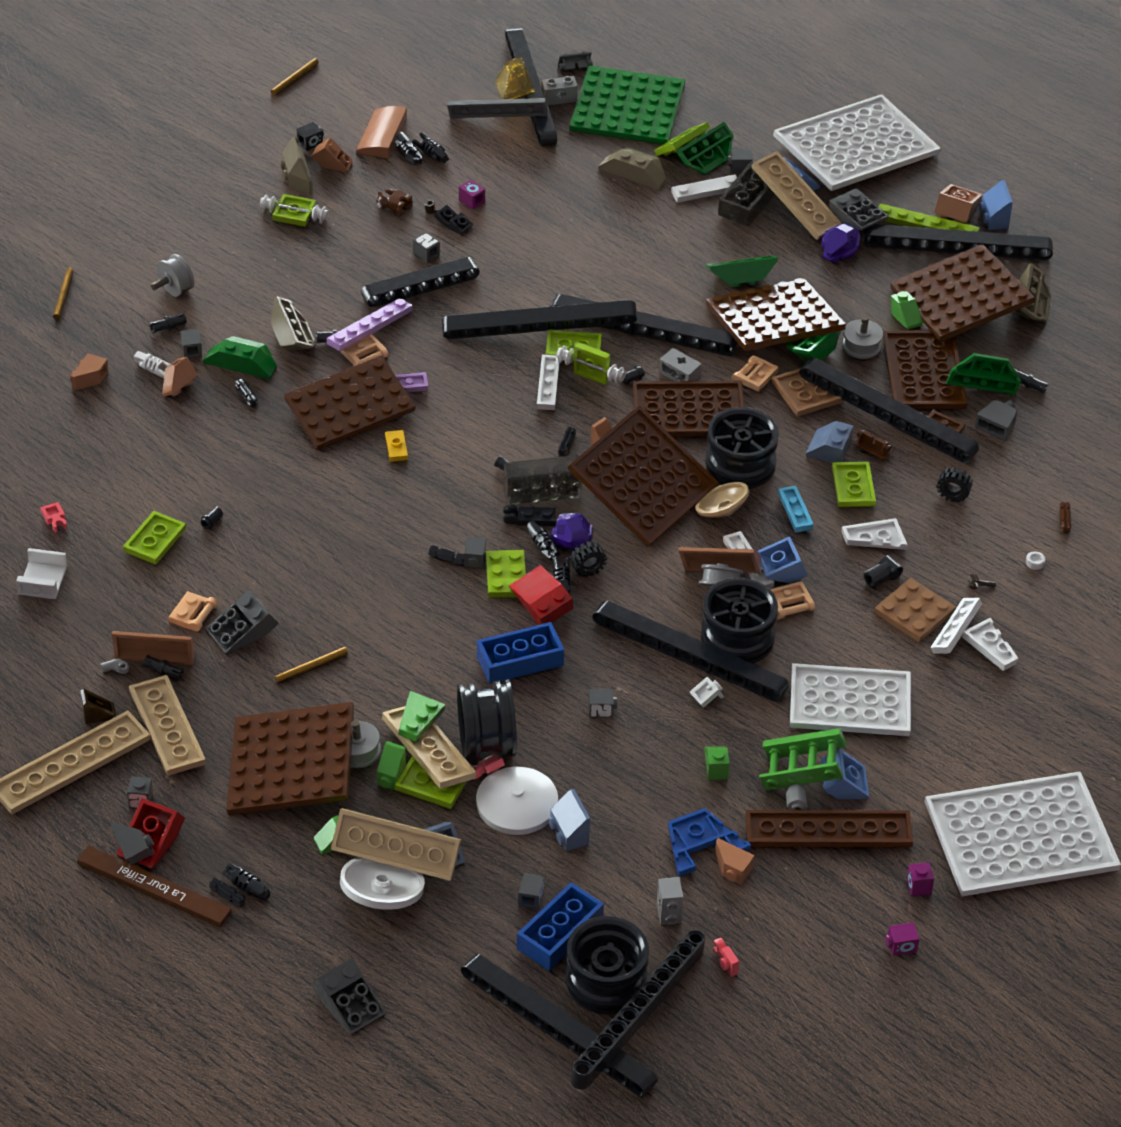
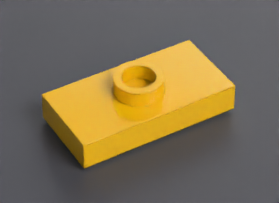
M403 430L385 432L389 461L408 460Z

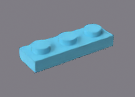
M797 487L779 488L778 496L795 533L813 530L814 524Z

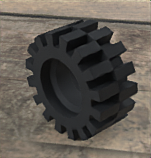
M952 467L951 470L946 468L938 479L936 488H938L937 492H941V497L946 496V500L950 498L951 502H954L955 499L957 502L964 501L969 496L973 480L970 479V475H966L967 472L965 470L961 472L960 468L958 470H955V467ZM950 483H955L960 487L953 486Z
M590 541L586 542V545L580 544L581 547H576V552L572 551V556H570L573 568L581 577L583 575L588 577L589 574L594 576V572L598 574L600 572L599 569L603 570L605 568L603 565L607 564L606 560L608 559L599 543L594 541L592 543Z

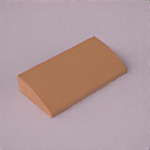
M388 106L375 109L356 149V153L389 159L395 142L398 139L396 137L397 133L401 132L407 119V107Z
M679 547L678 550L685 571L703 572L702 564L717 565V563L727 564L731 568L744 571L743 573L760 574L762 558L757 550Z
M112 631L115 659L150 662L144 659L146 655H150L159 660L165 659L170 664H194L196 651L192 637Z

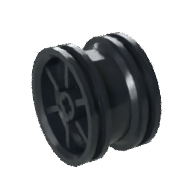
M735 407L719 412L712 418L708 426L706 470L721 485L731 482L751 483L746 485L749 489L768 482L776 468L775 451L778 445L779 431L775 421L764 412L747 407Z
M730 578L717 582L710 587L704 597L701 641L750 663L762 660L771 652L775 641V623L778 612V602L775 595L764 584L748 578Z
M507 679L503 681V684H500L496 680L493 682L492 688L475 689L473 683H468L467 687H464L463 684H458L457 710L463 757L467 761L470 760V756H474L475 760H479L481 752L499 751L500 757H506V753L516 756V716L510 681Z
M615 916L594 917L584 921L574 929L567 942L566 986L568 993L579 1006L598 1014L618 1013L647 980L649 945L642 930L630 921Z

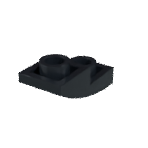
M448 205L436 212L434 216L447 228L459 234L464 233L473 226V223L463 213L456 214Z

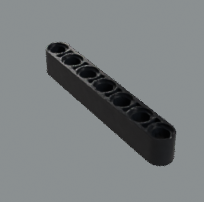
M464 257L367 284L361 289V295L369 307H377L391 303L399 298L405 299L473 280L478 277L480 270L471 257Z

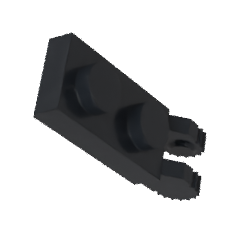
M507 505L503 509L505 514L503 515V522L506 524L527 526L528 522L533 521L539 526H556V508Z

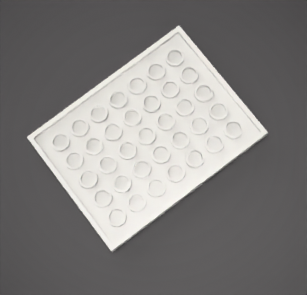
M882 94L776 129L773 133V136L831 191L940 154L941 148Z
M1081 772L925 797V805L961 897L1120 870V861Z

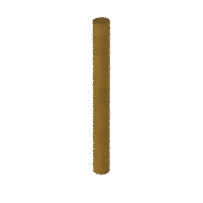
M314 58L273 88L271 94L275 96L315 67L319 63L318 60Z
M70 267L67 268L53 313L54 319H59L74 271Z
M343 647L274 676L275 681L280 683L345 656L348 654L346 647Z

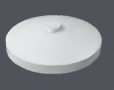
M507 767L491 773L481 782L476 794V807L481 819L491 828L511 835L529 834L544 828L549 824L550 809L558 802V793L552 781L541 772L526 767Z
M361 857L354 858L346 863L341 870L340 876L341 889L350 899L367 907L386 910L404 908L417 902L423 894L425 883L422 873Z

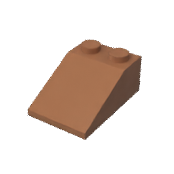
M950 184L940 192L934 213H937L942 218L950 217L956 222L967 223L971 219L983 194Z

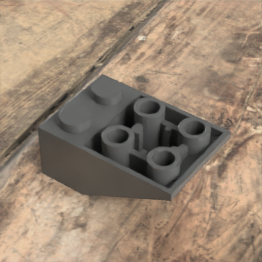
M857 188L829 202V209L841 223H845L857 230L866 229L889 218L885 212Z
M248 590L213 621L206 630L221 649L228 654L265 637L279 622L264 604Z
M353 958L318 977L311 984L323 1005L350 1035L386 1014Z

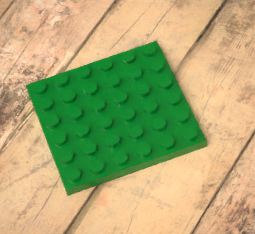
M588 66L569 125V131L665 144L671 136L685 86V79Z

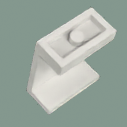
M28 548L29 562L24 576H18L16 580L18 595L56 599L68 567L66 553Z

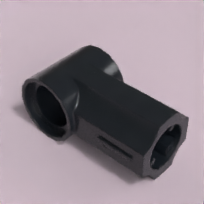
M887 555L880 560L877 566L864 572L863 578L869 587H874L889 578L891 580L899 578L903 573V567L890 555Z

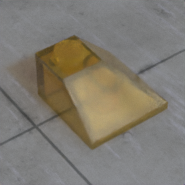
M521 57L506 62L494 80L502 100L515 99L535 91Z

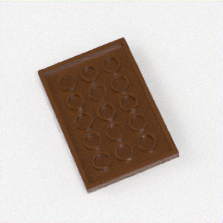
M930 330L883 331V342L893 399L913 409H967L965 388L946 384L951 369L960 363L955 336L940 342Z
M382 355L284 394L285 401L316 450L411 413L416 409L415 404Z
M633 381L634 409L640 405L672 437H707L709 423L715 415L726 409L744 407L741 381Z

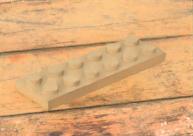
M778 151L752 164L753 170L816 240L822 238L826 230L842 224Z
M165 675L130 685L129 691L147 732L150 734L151 741L167 776L206 765L204 754L168 676Z
M406 706L383 712L382 719L440 789L476 779V771L435 722L417 742L398 735Z
M342 808L339 812L331 850L451 881L462 839Z

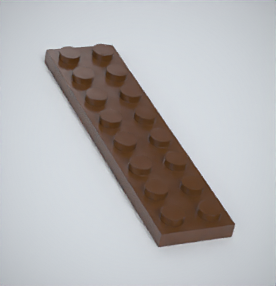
M746 810L745 814L747 841L751 844V847H913L910 810Z

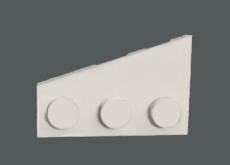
M896 518L843 526L841 530L847 545L907 550L908 544Z
M991 618L963 631L962 638L1001 670L1004 671L1017 664V655L1008 642L1003 641L999 629L994 628Z

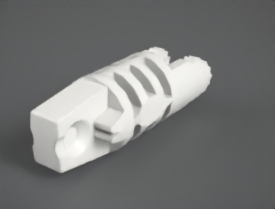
M137 351L134 355L140 367L164 379L165 368L171 365L170 363L149 353L144 354Z

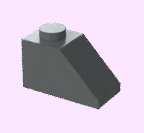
M115 822L110 824L125 859L132 865L155 853L152 848L154 842L149 834L146 835L139 829Z

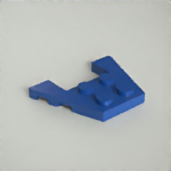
M705 808L668 821V830L679 877L696 871V865L689 854L715 845L718 838L746 852L751 850V844L748 841L740 839L734 830L730 831L721 820Z

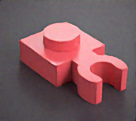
M59 502L40 507L41 514L47 525L52 524V529L55 533L57 532V526H63L64 529H67L65 513Z
M494 753L477 762L478 765L472 766V768L476 771L477 779L484 773L491 774L499 770L505 764L503 759Z
M722 938L714 940L716 946L713 947V950L720 957L719 963L724 971L726 970L730 977L737 975L739 970L738 958L729 946L726 947Z

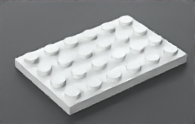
M792 663L790 728L814 730L840 728L842 732L910 736L911 672Z

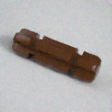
M1061 502L1059 507L1061 512V531L1069 533L1072 528L1070 503Z

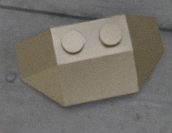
M291 137L282 151V159H280L284 180L288 181L289 187L312 195V178L299 139Z
M631 148L621 149L607 156L598 166L600 170L659 190L666 182V176L659 158Z
M1032 263L1028 265L1018 281L1034 296L1035 303L1018 309L1015 312L1024 318L1045 322L1048 319L1051 295L1044 279L1046 278L1045 273Z
M276 296L271 326L279 345L284 349L292 350L316 347L317 343L308 322L293 307V302Z

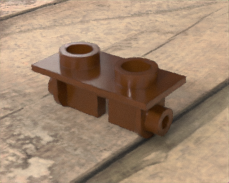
M859 430L857 433L859 438L853 443L854 446L883 461L894 451L889 442H885L878 437L874 439V435L866 432V430Z

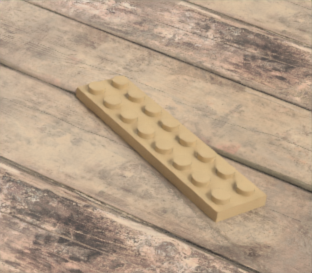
M127 710L0 778V802L12 815L151 740L150 734Z

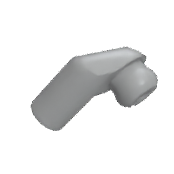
M117 658L100 663L102 673L113 670L120 674H125L129 671V664Z

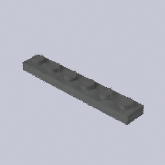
M546 98L448 101L447 104L450 119L548 115Z

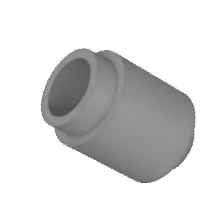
M793 784L788 787L786 791L788 810H807V796L803 786Z

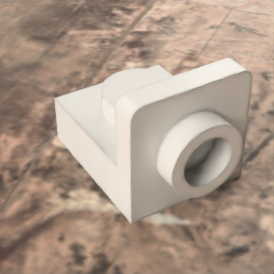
M708 677L690 691V694L703 708L716 696H719L721 699L724 697L721 693L723 688L716 680L712 682Z

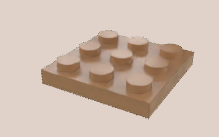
M800 369L772 377L773 385L797 417L845 402L840 397L804 380L800 376Z
M910 578L874 608V613L914 640L921 642L954 613L956 606Z

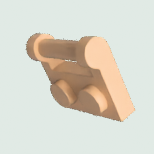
M372 334L341 350V353L353 366L381 355L384 358L389 356L387 349ZM377 351L376 353L371 354L363 359H359L360 357H363L371 352Z
M751 356L748 363L739 372L734 373L731 378L732 381H741L743 385L759 392L778 373L779 367L757 356ZM753 367H756L748 376H745Z
M802 581L770 589L778 602V620L784 619L787 615L815 610L814 601ZM801 601L805 602L803 604L787 607L784 609L782 608V606L798 603Z
M187 591L170 614L169 622L198 632L209 613L218 606V601L213 597L205 598ZM203 606L204 608H203V610L200 612V614L198 615V617H197L196 619H193V618L196 616V614L198 613V611L201 609V607Z

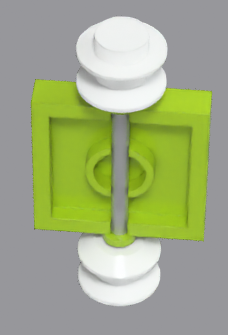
M283 194L279 202H277L275 196L269 199L268 195H265L260 200L262 211L265 212L266 209H269L270 213L274 211L272 220L306 227L311 216L314 222L320 219V222L323 223L324 220L328 219L329 215L326 206L319 209V205H316V200Z
M579 342L574 346V349L571 348L569 351L567 346L564 345L558 349L556 354L559 363L563 360L565 365L574 362L575 374L604 385L612 379H615V383L618 384L624 380L626 375L624 367L617 369L616 364L610 367L609 353Z

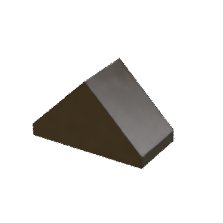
M84 688L81 690L86 724L108 721L116 717L114 702Z

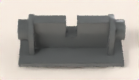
M582 51L577 54L566 53L560 55L558 60L560 70H575V64L578 65V69H586L588 66H593V62L590 60L592 52Z

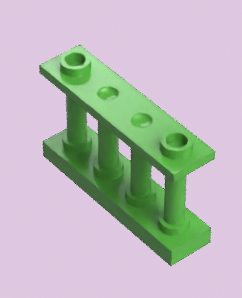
M841 729L763 741V749L770 760L769 773L759 774L765 790L785 788L793 784L803 785L843 778V773L838 763L835 762L836 749L846 747V739ZM828 750L827 764L816 765L817 752ZM809 753L808 767L797 768L798 755ZM790 757L788 770L778 771L779 758Z

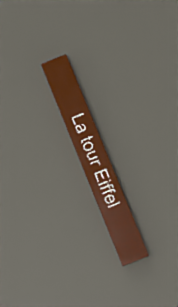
M88 845L77 859V863L83 867L220 928L232 913L231 908L92 846Z

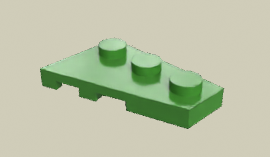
M410 691L398 735L417 742L445 711V704Z

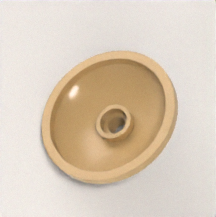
M731 482L715 487L696 503V511L699 515L708 518L729 516L747 500L749 488L742 482Z

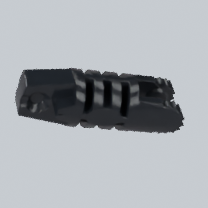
M399 131L396 136L399 141L395 142V146L413 165L422 164L423 157L419 150L403 132Z
M423 132L419 134L423 139L422 143L417 139L412 141L416 147L434 160L439 159L443 163L449 160L447 153L444 152L445 148Z
M528 522L527 529L541 553L551 561L553 556L559 557L561 555L559 549L549 533L536 522Z
M553 556V577L563 585L567 592H571L569 558H565L563 566H559V557Z
M228 863L222 874L249 895L254 894L263 900L270 898V890L260 883L259 878L245 869Z

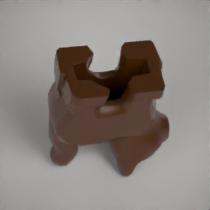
M386 188L385 192L391 195L389 198L382 192H378L376 199L378 208H388L398 213L400 217L405 212L402 209L404 206L410 209L413 205L412 196L402 190Z

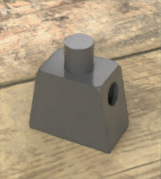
M997 400L992 401L977 413L975 428L1006 441L1016 421L1017 410L1015 409V404L1009 400L1005 403Z

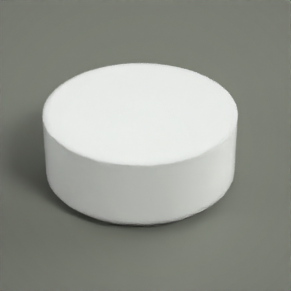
M1030 552L1026 557V565L1033 570L1042 569L1045 565V556L1040 552Z

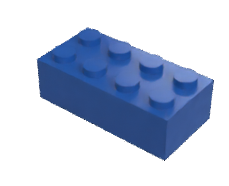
M549 622L477 640V659L488 683L492 684L496 680L500 682L564 666V648L552 623Z
M571 882L517 933V950L550 971L567 955V942L574 929L586 920L603 916L604 903Z

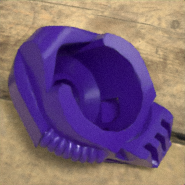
M845 223L826 230L822 238L823 258L837 263L840 258L846 259L854 256L859 251L860 246L859 230Z
M581 513L560 514L557 518L556 527L551 531V537L560 548H567L576 552L575 548H580V544L586 545V542H591L593 525Z

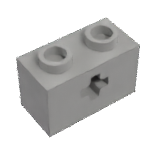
M574 76L542 80V90L547 105L577 102L578 86Z
M672 348L660 358L659 373L674 381H697L701 377L702 363Z
M680 878L658 879L657 910L660 925L681 923L683 892Z

